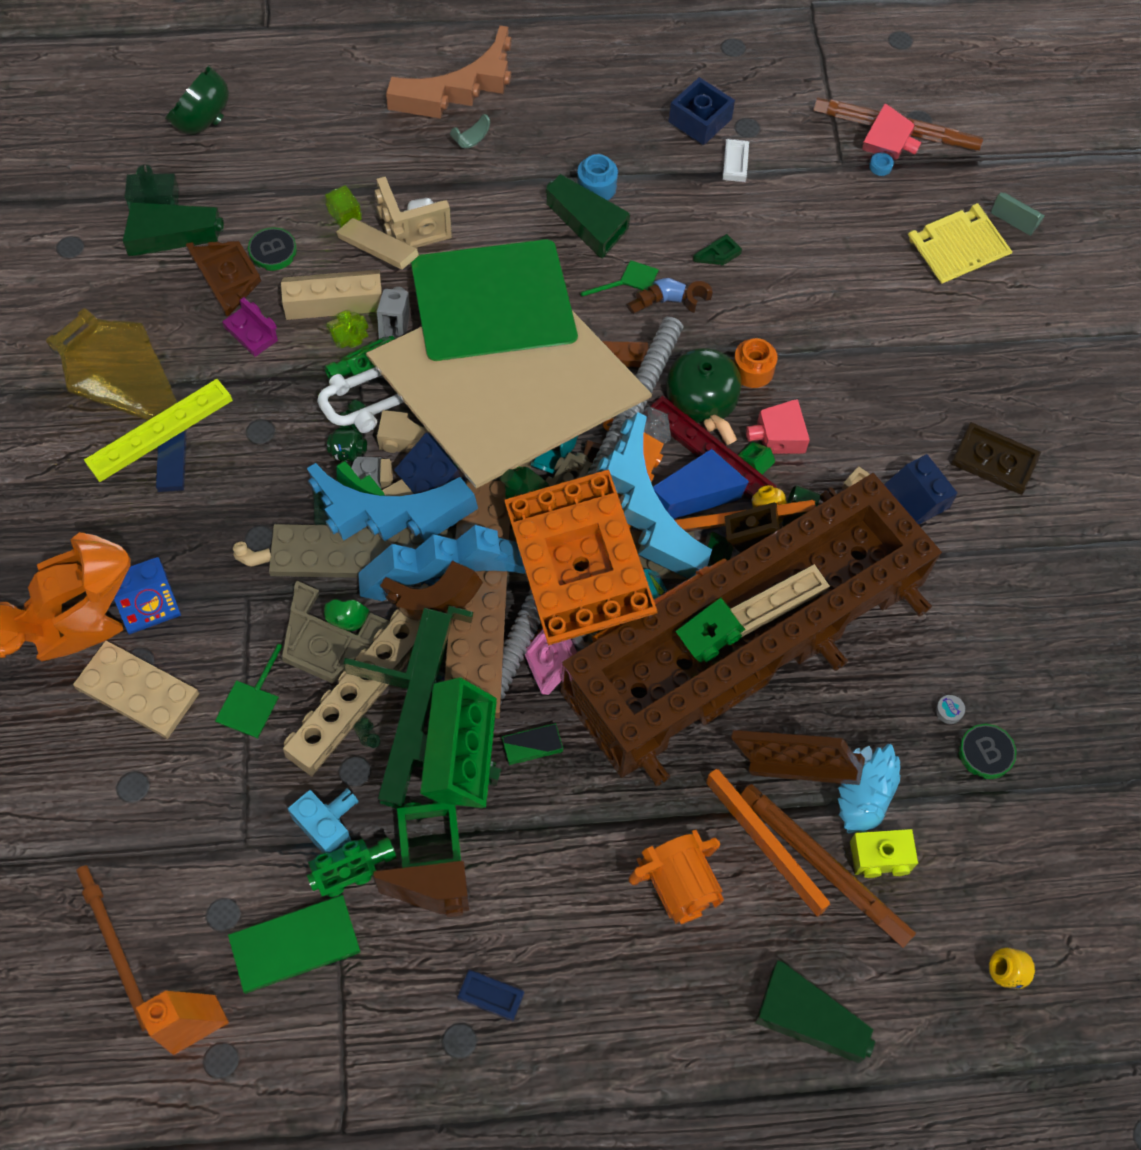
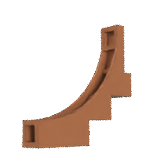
M499 26L495 42L489 50L476 61L460 70L432 78L406 79L391 77L386 92L388 110L441 119L443 110H447L449 102L472 106L474 98L479 97L480 90L503 94L505 86L510 85L511 71H508L506 51H510L512 37H508V27Z

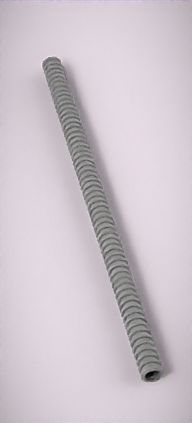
M674 317L663 318L662 324L659 326V330L656 332V336L647 350L644 361L635 375L651 393L683 330V324ZM649 399L616 415L606 434V438L603 440V444L600 446V451L597 452L596 458L590 466L587 476L598 473L597 467L603 457L607 458L614 451L618 441L622 439L623 434L620 433V430L625 420H630L637 412L642 414ZM531 589L525 599L527 603H523V610L519 611V617L515 619V624L511 627L512 632H509L507 635L509 639L504 641L501 699L505 698L506 694L504 692L509 690L508 684L513 682L512 677L517 673L515 669H519V662L523 661V654L527 653L526 647L530 646V640L534 638V633L538 630L537 625L541 624Z

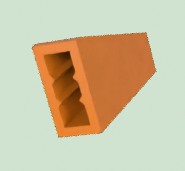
M166 990L136 1007L149 1036L173 1055L229 1023L215 995Z

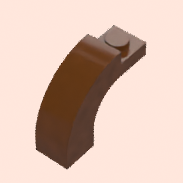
M452 561L441 579L430 587L412 589L385 577L380 587L386 592V599L395 604L405 617L421 621L424 608L447 613L449 606L462 609L472 600L483 582L474 570Z

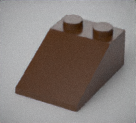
M464 861L374 871V879L381 894L437 914H446V917L462 916L464 911H469Z

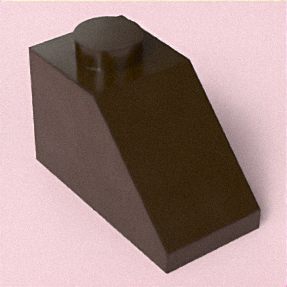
M773 502L725 516L727 541L741 552L778 531L780 526L777 504Z

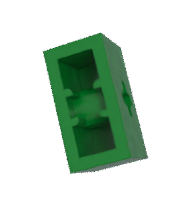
M719 598L679 628L676 633L694 658L702 663L704 660L708 662L714 659L719 654L718 650L724 645H731L738 641L742 636L741 633L746 629L722 598ZM711 628L715 629L716 635L714 637L710 636L709 630Z

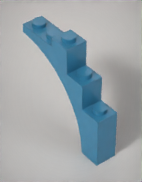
M316 463L307 468L311 477L308 480L309 485L315 493L320 492L323 495L321 500L326 506L325 512L328 516V520L325 522L333 534L338 532L343 540L368 526L373 535L379 534L384 542L409 527L414 536L420 535L425 542L433 534H440L478 509L475 494L461 477L423 493L405 496H378L362 493L340 484L328 476Z
M474 525L457 540L433 534L416 549L391 544L363 568L358 575L360 597L385 601L387 594L380 587L385 577L409 587L443 576L452 561L474 571H507L526 574L517 542L498 538L497 530Z

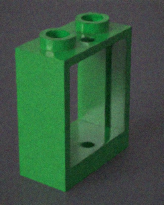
M433 801L429 805L408 803L403 808H397L402 868L461 861L456 805ZM449 815L453 859L410 864L406 820Z

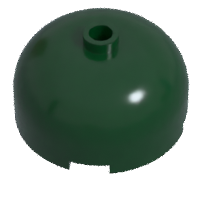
M208 65L204 73L202 72L190 85L165 119L177 130L190 135L202 133L211 124L217 126L224 117L221 112L226 107L229 99V90L225 80Z
M710 348L693 349L679 356L670 367L665 393L668 400L697 423H703L705 419L710 418L712 415H717L724 419L734 411L738 404L742 386L740 372L735 363L720 351Z

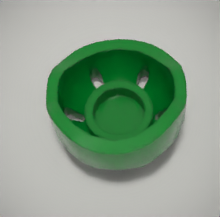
M332 600L324 606V616L327 622L346 631L360 629L365 624L370 611L355 600L346 602Z

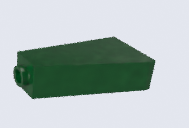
M559 174L554 181L552 180L548 183L545 190L547 193L546 204L598 257L603 259L629 229L630 213L562 174Z
M131 203L123 243L128 256H137L184 248L187 243H194V246L207 244L208 242H218L219 233L224 230V220L219 216L217 207Z
M777 960L773 966L755 1023L856 1063L862 1062L865 1057L870 1058L875 1045V1040L871 1038L873 1028L784 962Z

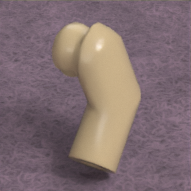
M237 542L233 546L235 559L246 566L252 567L270 562L271 553L269 548L254 552L247 548L244 542Z

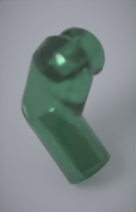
M366 717L361 718L359 723H355L354 731L364 747L376 748L380 744V738L378 735L369 732L373 729L374 725Z

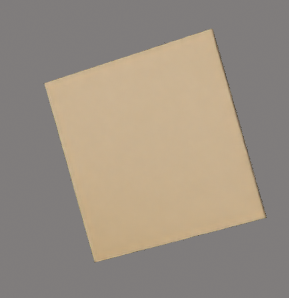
M574 312L573 316L578 339L572 344L433 361L427 357L423 329L420 327L366 353L368 359L475 488L503 475L508 469L513 470L652 397V393Z

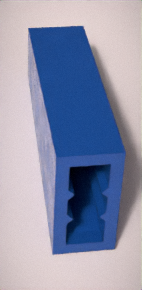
M711 449L653 486V489L665 510L674 519L739 500L749 481Z

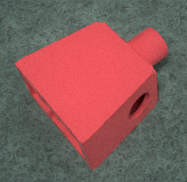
M884 104L863 142L862 150L874 154L886 153L892 159L898 160L903 150L916 155L922 142L911 137L915 125L892 107Z
M798 399L761 410L757 425L746 427L748 442L761 440L762 445L771 448L773 454L806 453L810 439Z

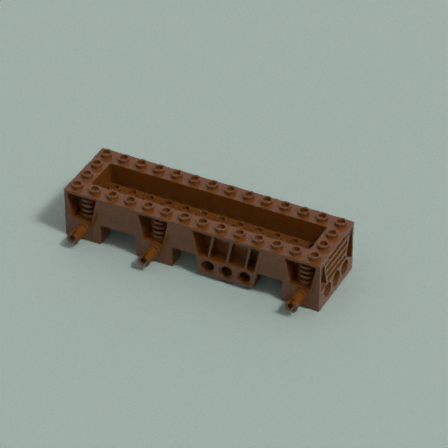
M871 473L839 494L832 487L828 488V491L825 490L820 495V500L824 503L747 550L741 551L740 554L656 604V614L623 624L562 662L561 695L621 778L639 767H643L655 786L661 785L660 781L666 782L670 778V774L667 773L656 757L667 750L670 737L698 719L703 726L768 685L777 669L792 659L801 664L817 653H821L834 671L839 670V667L842 668L848 662V659L840 652L834 642L842 637L847 624L878 605L884 611L894 603L905 599L917 613L918 617L931 609L932 605L919 592L918 588L924 585L942 551L874 473ZM859 551L865 558L863 560H856L852 557L851 552ZM814 564L830 586L827 592L750 632L735 643L724 645L718 650L719 654L708 662L704 660L700 663L696 660L676 633L679 628L719 598H722L732 609ZM713 628L709 630L711 637L716 635ZM679 659H687L691 662L692 666L689 669H681L678 667L677 661ZM635 687H642L647 694L642 698H636L632 695L631 690Z

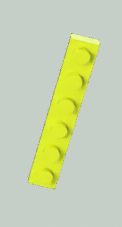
M215 379L87 457L84 461L97 480L101 482L233 401L232 397L220 381Z

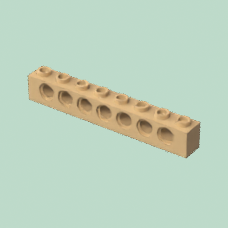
M424 583L420 589H424L429 586ZM397 609L390 619L391 623L386 629L381 628L373 638L374 643L368 650L366 648L358 654L356 661L400 672L410 660L420 621L405 617ZM404 632L408 634V637L398 639L395 635ZM387 652L391 654V657L383 660L378 658V655ZM344 671L338 679V685L323 695L320 700L321 704L315 712L310 711L302 721L303 726L297 733L292 732L284 742L285 747L283 748L285 757L312 777L389 684L373 680H363L360 677L346 674ZM348 693L356 695V698L352 701L342 699ZM330 714L339 716L335 722L325 721L326 716ZM312 735L321 737L320 741L315 744L306 742Z

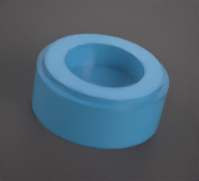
M876 153L871 158L869 168L874 174L885 176L891 172L894 161L886 153Z

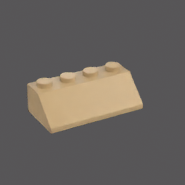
M380 269L283 278L281 290L286 320L377 312L382 296Z

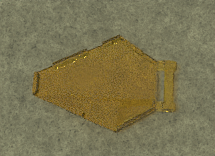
M83 308L78 312V316L56 335H50L46 339L47 344L61 356L68 392L147 421L177 403L142 323L97 319L87 309ZM85 323L89 324L88 327L66 345L62 343Z

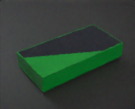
M556 723L502 736L509 765L563 752Z

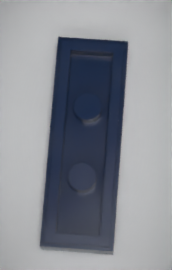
M187 429L158 446L156 478L158 492L184 491Z

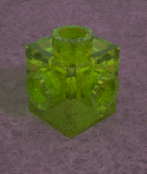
M342 311L336 315V319L326 323L337 347H356L363 343L362 339L368 337L366 329L369 327L363 315L360 316L359 313L354 311Z

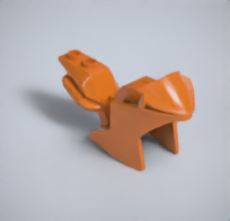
M79 532L70 539L73 546L71 551L37 564L39 572L34 575L28 586L31 598L24 603V610L18 609L9 602H0V658H6L7 655L18 651L23 643L28 641L36 645L38 651L36 658L40 661H46L74 654L104 642L124 630L122 623L105 614L131 566V559L128 553L120 545L95 535ZM86 592L87 596L82 601L62 613L63 603Z

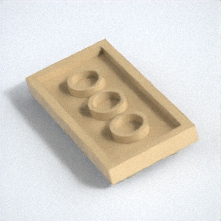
M108 641L103 643L73 684L78 691L166 739L170 737L199 695L198 690Z

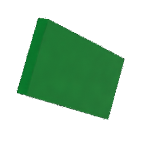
M343 895L228 935L245 994L361 953Z

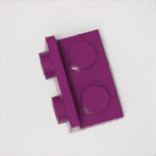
M243 297L240 299L241 309L222 321L224 328L256 357L278 341L276 334L277 326L270 317L265 318L261 314L259 307L254 302L250 303Z

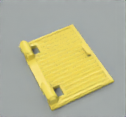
M978 203L973 205L968 212L958 211L925 225L923 231L917 233L914 230L908 233L911 244L916 246L941 284L1013 253ZM976 217L978 218V220L970 222V220H973ZM929 237L931 238V240H929V241H926V242L923 241V240L928 239Z

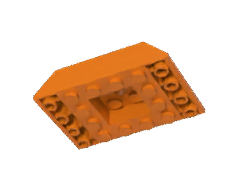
M609 469L504 500L548 645L657 613ZM583 561L589 564L585 571L574 569L575 564Z

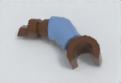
M662 278L654 281L653 285L648 287V291L643 289L637 292V299L627 303V306L631 313L635 314L651 306L652 302L664 303L672 301L681 303L682 300H685L686 308L695 313L698 300L693 297L699 296L704 301L711 300L713 292L712 287L704 281H695L686 288V285L671 278Z

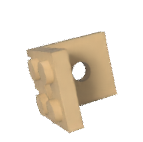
M386 176L376 179L378 189L374 190L377 203L380 204L376 206L379 219H384L385 221L383 226L387 235L414 248L452 238L450 207L447 200L400 212Z

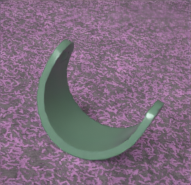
M483 114L474 126L461 134L458 128H452L450 136L462 148L473 147L487 134L490 119L487 114Z

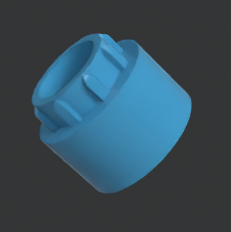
M591 155L580 163L577 183L609 200L615 195L617 189V166L605 155Z

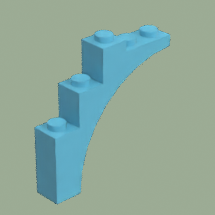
M637 412L630 420H625L620 430V433L623 434L622 439L618 441L614 451L607 458L603 457L601 459L597 472L609 469L615 489L618 494L622 495L620 503L627 524L643 531L638 541L641 544L638 555L690 579L696 575V571L708 566L712 549L695 540L683 530L665 510L656 495L647 473L643 454V433L647 416Z

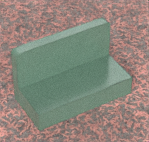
M1002 192L997 196L991 210V214L1030 236L1045 216Z

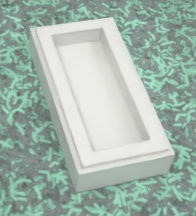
M726 139L723 180L746 182L749 141Z

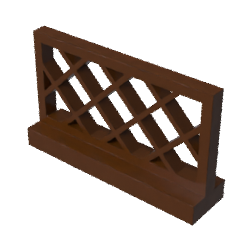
M733 730L731 738L750 760L749 772L752 776L860 785L865 758L862 754L853 753L843 738Z

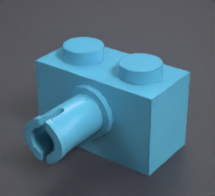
M348 788L329 805L323 804L309 790L288 808L293 821L322 853L333 852L351 841L348 830L340 823L339 819L359 802L354 794H350L351 791Z

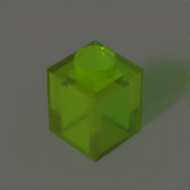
M346 185L325 194L327 210L340 228L352 218L358 221L362 220L360 204Z

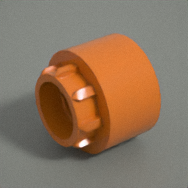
M751 338L740 343L736 348L733 362L740 372L742 385L749 388H760L767 385L773 378L778 356L775 348L764 339Z

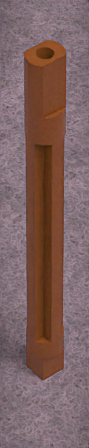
M817 97L814 111L873 126L880 113L878 110ZM907 118L915 125L911 136L980 151L983 137Z
M753 784L747 786L740 794L759 817L900 947L904 948L916 935L913 929Z

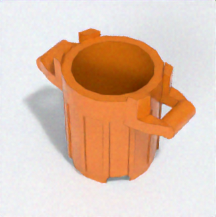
M693 830V834L672 839L655 849L653 846L646 848L642 852L644 858L636 859L639 866L635 868L628 878L632 885H637L640 882L651 879L669 918H672L675 924L679 921L681 924L697 919L703 916L702 911L710 906L709 903L712 902L714 908H716L724 901L721 894L723 891L706 857L712 856L720 847V841L712 838L702 842L697 830Z

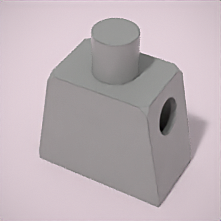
M402 287L384 289L377 309L379 339L391 335L397 339L407 334L410 317L409 293ZM393 319H396L395 327L390 325Z

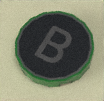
M272 227L257 232L250 239L248 245L251 261L255 266L259 268L261 266L268 271L281 270L289 266L297 254L294 237L288 231L281 228Z
M981 724L975 725L965 733L959 746V755L962 764L970 773L990 780L1000 778L1009 772L1016 761V747L1013 739L1003 729L995 725Z

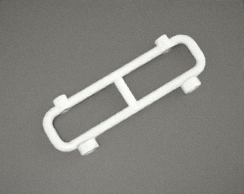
M374 367L347 379H344L341 374L334 375L329 380L330 386H327L319 393L317 402L327 419L339 426L355 424L361 433H367L377 425V420L374 417L375 414L404 403V401L396 394L345 416L338 415L328 402V398L335 394L338 396L344 395L350 388L381 376L382 374Z

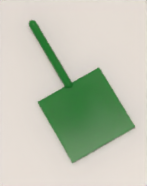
M277 644L255 687L239 681L235 682L215 720L216 723L257 739L259 738L279 699L278 696L260 689L282 648L281 644Z

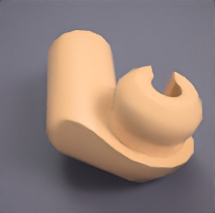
M712 415L704 420L703 423L707 431L711 432L717 429L726 446L737 440L728 421L717 415Z

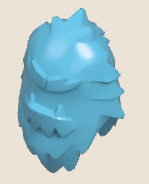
M887 744L882 750L877 747L874 754L870 746L864 747L861 751L860 748L853 751V753L862 754L865 762L860 785L841 784V787H838L841 794L840 798H838L839 816L845 822L844 828L847 829V833L867 832V830L876 828L884 819L887 808L900 782V760L898 756H895V751L891 744Z

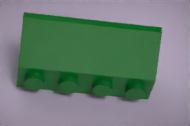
M461 677L435 683L433 686L420 794L442 804L485 808L497 698Z

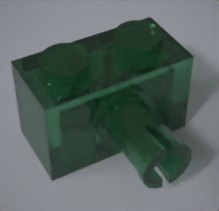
M141 165L137 168V174H127L125 200L129 210L131 203L178 205L179 186L175 174H153L152 168L146 165L147 172L144 165Z

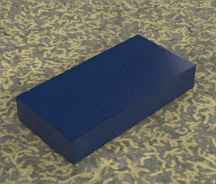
M469 969L457 999L514 1022L525 991Z

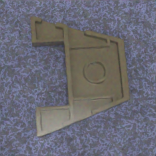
M296 581L282 660L289 665L333 683L345 671L343 665L344 658L356 660L358 654L366 648L368 650L374 643L373 638L381 628L386 629L391 622L370 613L358 635L335 627L308 614L319 596V590Z

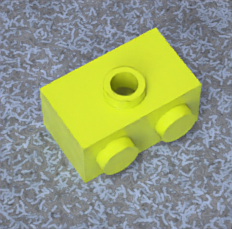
M912 829L855 833L850 840L855 875L864 874L865 878H875L881 876L882 873L892 872L893 876H904L910 874V871L918 864Z

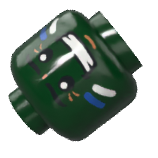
M337 428L328 437L327 450L336 461L354 462L357 457H361L362 454L366 453L367 440L363 439V435L358 429Z

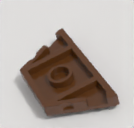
M227 241L226 243L208 242V246H194V243L186 244L189 254L226 316H229L240 305V299L246 298L261 282L258 271L239 241Z

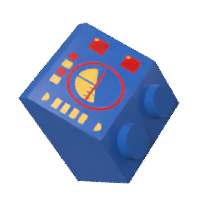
M159 557L129 568L114 597L129 635L181 616L167 574Z

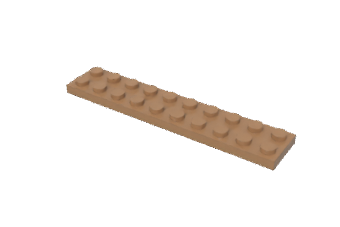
M466 480V485L475 494L478 509L457 522L455 540L474 525L497 530L498 538L509 540L510 518L504 501L506 499L505 484L502 481H490L475 488L469 480ZM475 571L483 584L472 600L462 608L474 612L472 623L456 619L452 620L447 644L445 681L461 677L496 697L495 718H500L508 572Z

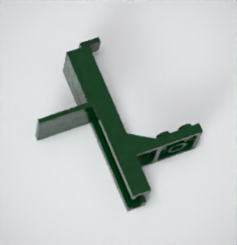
M449 606L447 613L424 608L406 673L344 658L343 665L346 674L408 689L378 800H381L380 805L396 809L403 808L414 766L424 767L427 736L423 731L432 701L433 686L437 682L447 645L453 619L472 623L474 612ZM493 761L490 764L488 785L497 786L501 769L496 768L497 763Z

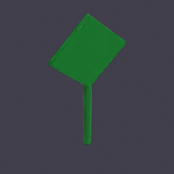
M630 260L621 280L583 291L581 296H587L623 284L648 291V287L652 286L659 269Z

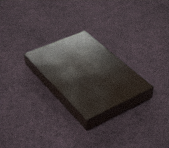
M970 422L951 465L1023 495L1042 452Z

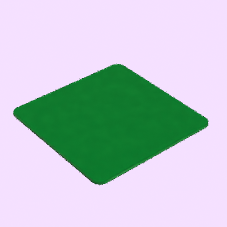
M545 239L422 254L411 262L426 353L430 360L442 361L572 344L578 339V332L556 245L551 240Z

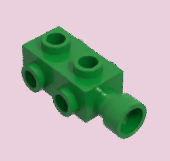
M392 335L382 337L354 352L348 353L340 358L341 361L337 363L332 362L324 366L329 380L336 374H341L343 377L346 375L352 377L374 368L375 366L368 359L366 353L395 340Z
M386 837L377 841L378 844L367 848L363 839L350 841L340 849L330 853H322L315 857L314 860L309 861L312 873L307 874V878L312 890L319 889L322 897L327 894L329 897H335L343 893L344 887L350 884L363 885L372 879L371 875L376 871L375 864L382 861L387 863L397 859L389 838Z

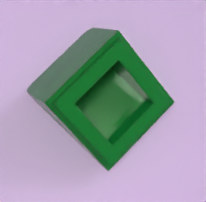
M751 442L738 455L762 475L775 463L771 448L755 442Z

